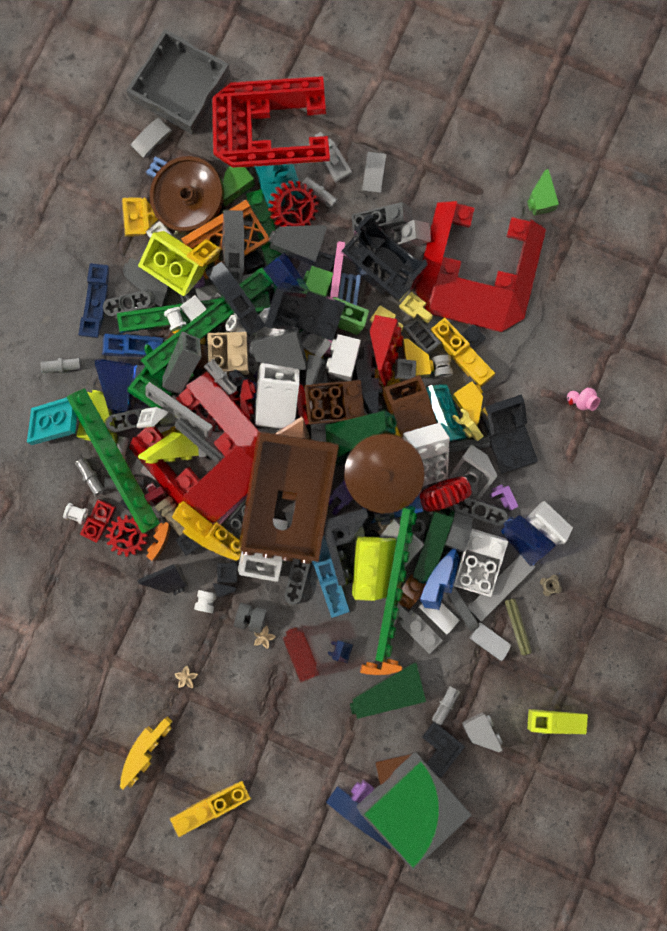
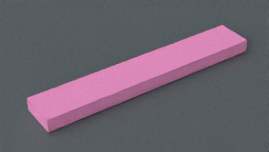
M345 242L337 243L330 295L332 299L333 297L339 298L344 255L341 251L345 247ZM331 346L323 354L325 357H331Z

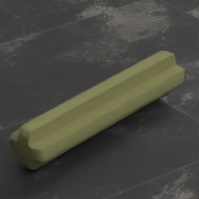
M513 598L506 600V608L520 653L523 656L528 655L532 651L516 600Z

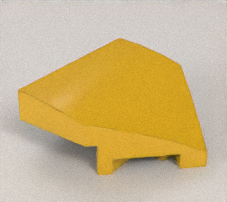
M145 197L143 199L122 198L125 236L145 235L146 231L158 220L151 204Z

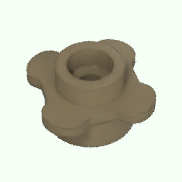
M551 575L550 578L540 579V585L543 586V594L545 596L561 592L562 588L558 582V576Z

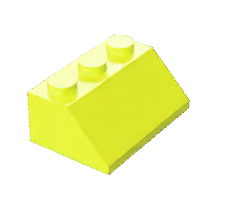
M165 231L152 233L138 265L182 296H186L201 279L207 265L201 267L187 258V254L193 249Z
M357 536L352 595L355 600L375 601L387 598L396 538Z

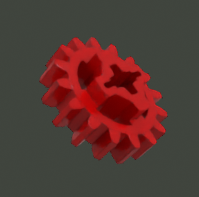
M125 515L123 520L118 516L117 523L111 521L113 527H107L110 534L105 535V537L110 538L107 545H113L112 552L118 550L117 555L121 556L124 552L125 557H129L130 552L133 555H137V549L143 551L141 545L147 544L144 538L149 537V535L142 534L133 517L130 520L129 515ZM126 523H131L136 528L130 529ZM117 528H119V532L117 536H115V532ZM125 532L132 533L129 536V540L121 539L126 535ZM139 536V540L135 544L136 537ZM124 543L128 549H123L118 544Z

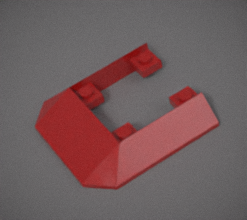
M323 76L231 82L212 97L213 154L231 167L330 161L328 136L309 137V146L272 148L271 140L253 141L252 119L270 118V110L307 108V115L326 114Z
M457 201L438 202L430 230L431 242L427 243L423 260L425 259L427 262V266L422 280L415 288L416 295L426 303L424 306L425 310L433 316L469 325L474 324L477 327L497 332H503L525 318L546 229L532 219L526 221L511 217L506 237L524 241L516 275L498 271L495 284L491 286L459 278L458 273L461 261L443 257L451 224L470 228L475 208L457 204Z
M206 372L188 384L187 388L176 399L190 411H193L202 404L225 431L214 442L225 457L201 480L190 467L177 476L163 459H158V463H146V460H139L177 505L184 501L206 520L216 523L248 493L258 429L218 382H214L213 376ZM155 425L153 427H146L139 435L133 437L129 448L138 458V455L165 437Z

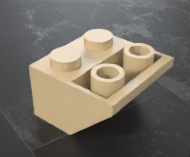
M247 332L208 333V362L214 358L221 369L227 372L226 375L234 372V369H237L243 375L249 374Z

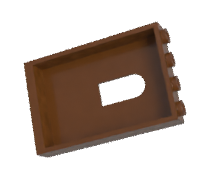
M258 431L238 547L240 551H243V554L254 556L255 553H260L265 558L281 556L282 560L293 561L295 558L301 559L302 563L307 564L319 561L338 451L337 444ZM278 490L297 493L292 524L286 530H279L273 524Z

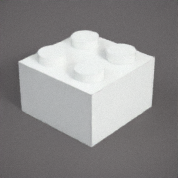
M339 334L337 340L333 339L331 345V354L333 356L328 358L326 365L329 379L341 382L352 381L361 340Z

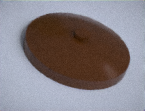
M193 156L175 158L166 163L155 175L150 188V204L157 219L166 227L183 233L193 232L215 219L224 199V187L218 172L205 160Z
M388 433L371 435L360 441L352 449L346 461L345 482L348 491L358 504L370 511L378 513L399 511L410 505L417 498L423 487L425 471L421 455L408 440L398 435Z

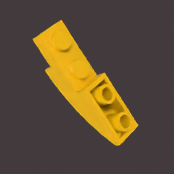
M443 318L430 329L441 341L443 348L451 355L456 364L480 388L495 376V372L470 347V343L446 318Z
M182 501L178 505L172 518L184 527L183 533L219 555L236 561L239 560L242 552L238 548L240 540L218 522L212 525L186 502Z
M169 717L164 718L155 730H152L149 726L146 727L137 738L123 768L120 783L122 790L126 786L131 788L138 780L136 775L140 770L144 773L151 765L149 760L153 756L147 751L152 752L159 744L156 740L161 735L165 737L172 729L170 724L173 721Z
M240 781L191 805L186 810L169 819L177 836L180 837L251 798L243 782Z

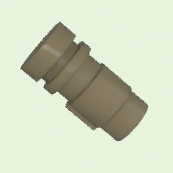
M168 496L158 503L155 508L158 512H161L160 515L167 519L173 530L181 536L184 534V527L172 518L178 505L173 503L174 500L171 496Z

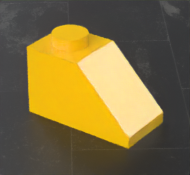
M408 338L404 339V358L416 361L415 377L419 375L421 378L430 377L431 372L434 371L433 360H429V355Z
M472 381L455 392L452 398L460 410H466L469 413L470 419L477 425L483 401V391L478 384H474Z

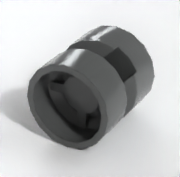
M240 603L234 627L240 629L249 628V631L260 634L267 610L259 607L252 609L251 605Z

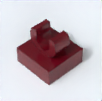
M153 482L146 485L149 493L144 495V497L152 507L168 497L166 491L161 486L157 488Z

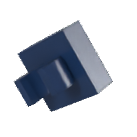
M339 640L337 642L332 641L331 644L336 647L334 652L328 651V654L332 656L333 660L348 663L353 644Z

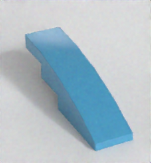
M323 536L319 561H313V565L331 618L350 611L342 587L338 585L325 536Z

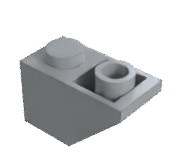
M412 220L386 230L387 235L401 248L417 247L431 242L429 223Z
M482 712L461 722L472 743L497 752L503 751L500 746L503 742L498 733L494 734L491 728L494 724L489 715L485 716Z

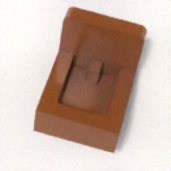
M412 574L402 586L403 595L401 601H398L401 606L411 609L417 602L426 585L415 580L416 578Z

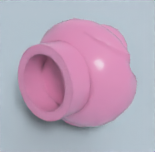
M586 388L580 394L577 391H570L567 394L569 405L576 404L577 408L583 411L588 409L594 411L600 404V398L597 397L596 391L592 388Z

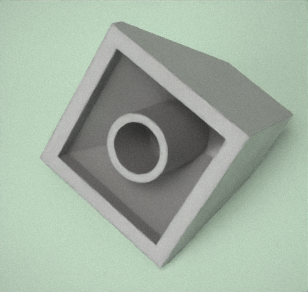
M471 444L448 476V479L460 476L466 477L471 485L472 494L470 497L480 499L496 479L497 474L488 455Z

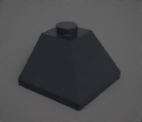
M172 564L137 580L141 585L167 594L173 593L174 595L184 592V587L188 586L179 564Z

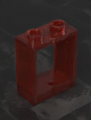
M297 627L287 630L285 632L286 635L282 638L300 682L319 675L320 671L303 630H298Z

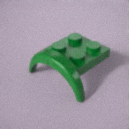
M146 344L144 347L146 355L153 351L149 344ZM167 366L154 376L144 367L127 388L128 392L152 408L163 409L146 397L145 387L150 382L172 397L174 393L167 391L163 387L162 378ZM193 373L191 374L188 382L193 378Z

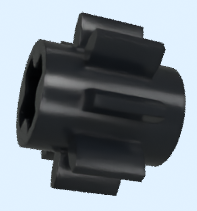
M374 512L375 522H381V526L391 524L390 520L395 519L394 512Z

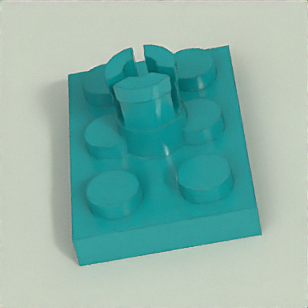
M293 164L254 166L268 208L273 207V204H269L268 201H274L271 193L277 194L276 187L282 189L281 183L283 182L288 185V181H293L294 184L296 181H299ZM291 191L296 200L304 198L299 192ZM284 198L282 199L281 206L285 205Z
M431 385L427 387L426 390L433 407L436 423L441 424L449 436V442L466 438L467 436L463 432V425L453 420V415H456L459 419L460 417L448 385Z
M67 398L31 408L27 436L28 444L35 445L75 433L77 415Z

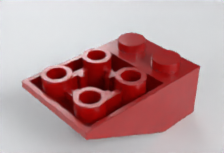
M375 315L370 329V336L383 387H386L388 381L392 379V367L395 364V360L398 359L397 351L399 347H402L404 337L401 335V327H399L397 319Z

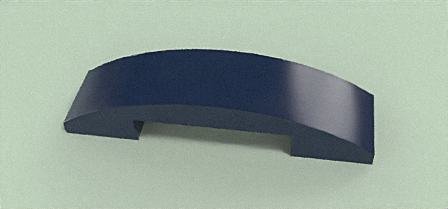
M92 263L89 265L88 289L84 314L80 321L79 336L99 337L105 313L103 303L107 300L109 265Z
M337 786L326 803L365 834L391 849V846L361 815L357 808L359 802L352 800L350 794Z

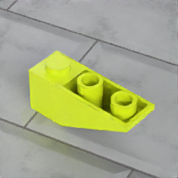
M179 431L172 432L138 455V458L146 460V463H158V459H163L167 462L175 461V458L181 457V460H191L192 456H199L198 446Z
M529 709L527 729L531 732L586 734L588 714Z

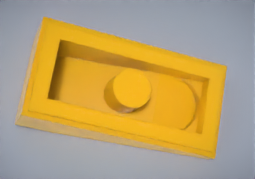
M205 239L189 252L186 257L204 267L217 260L222 249Z

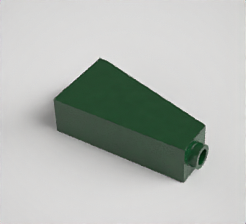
M381 411L325 425L326 442L338 445L335 465L340 466L346 463L352 449L363 439L381 433L395 435L397 426L395 415Z
M443 508L432 512L423 540L425 545L420 549L413 571V577L420 583L426 584L438 565L454 519L452 509Z
M412 662L401 671L391 674L352 697L353 703H349L352 715L356 714L357 719L426 702L417 663Z

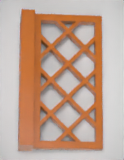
M247 200L229 209L243 211V218L251 215L253 218L252 227L244 226V229L251 230L249 240L244 239V243H247L244 257L269 242L267 233ZM223 214L181 238L183 243L193 249L205 239L210 241L213 236L222 237L220 232L223 231ZM254 231L262 233L265 238L260 242L251 241ZM221 238V242H220V246H219L221 249H222V238ZM219 255L218 259L214 261V262H215V265H214V266H216V265H217L218 263H220V262L223 263V261H220V260H219L220 255ZM204 271L203 276H204L205 279L207 280L209 277L207 276V274H206L205 271Z

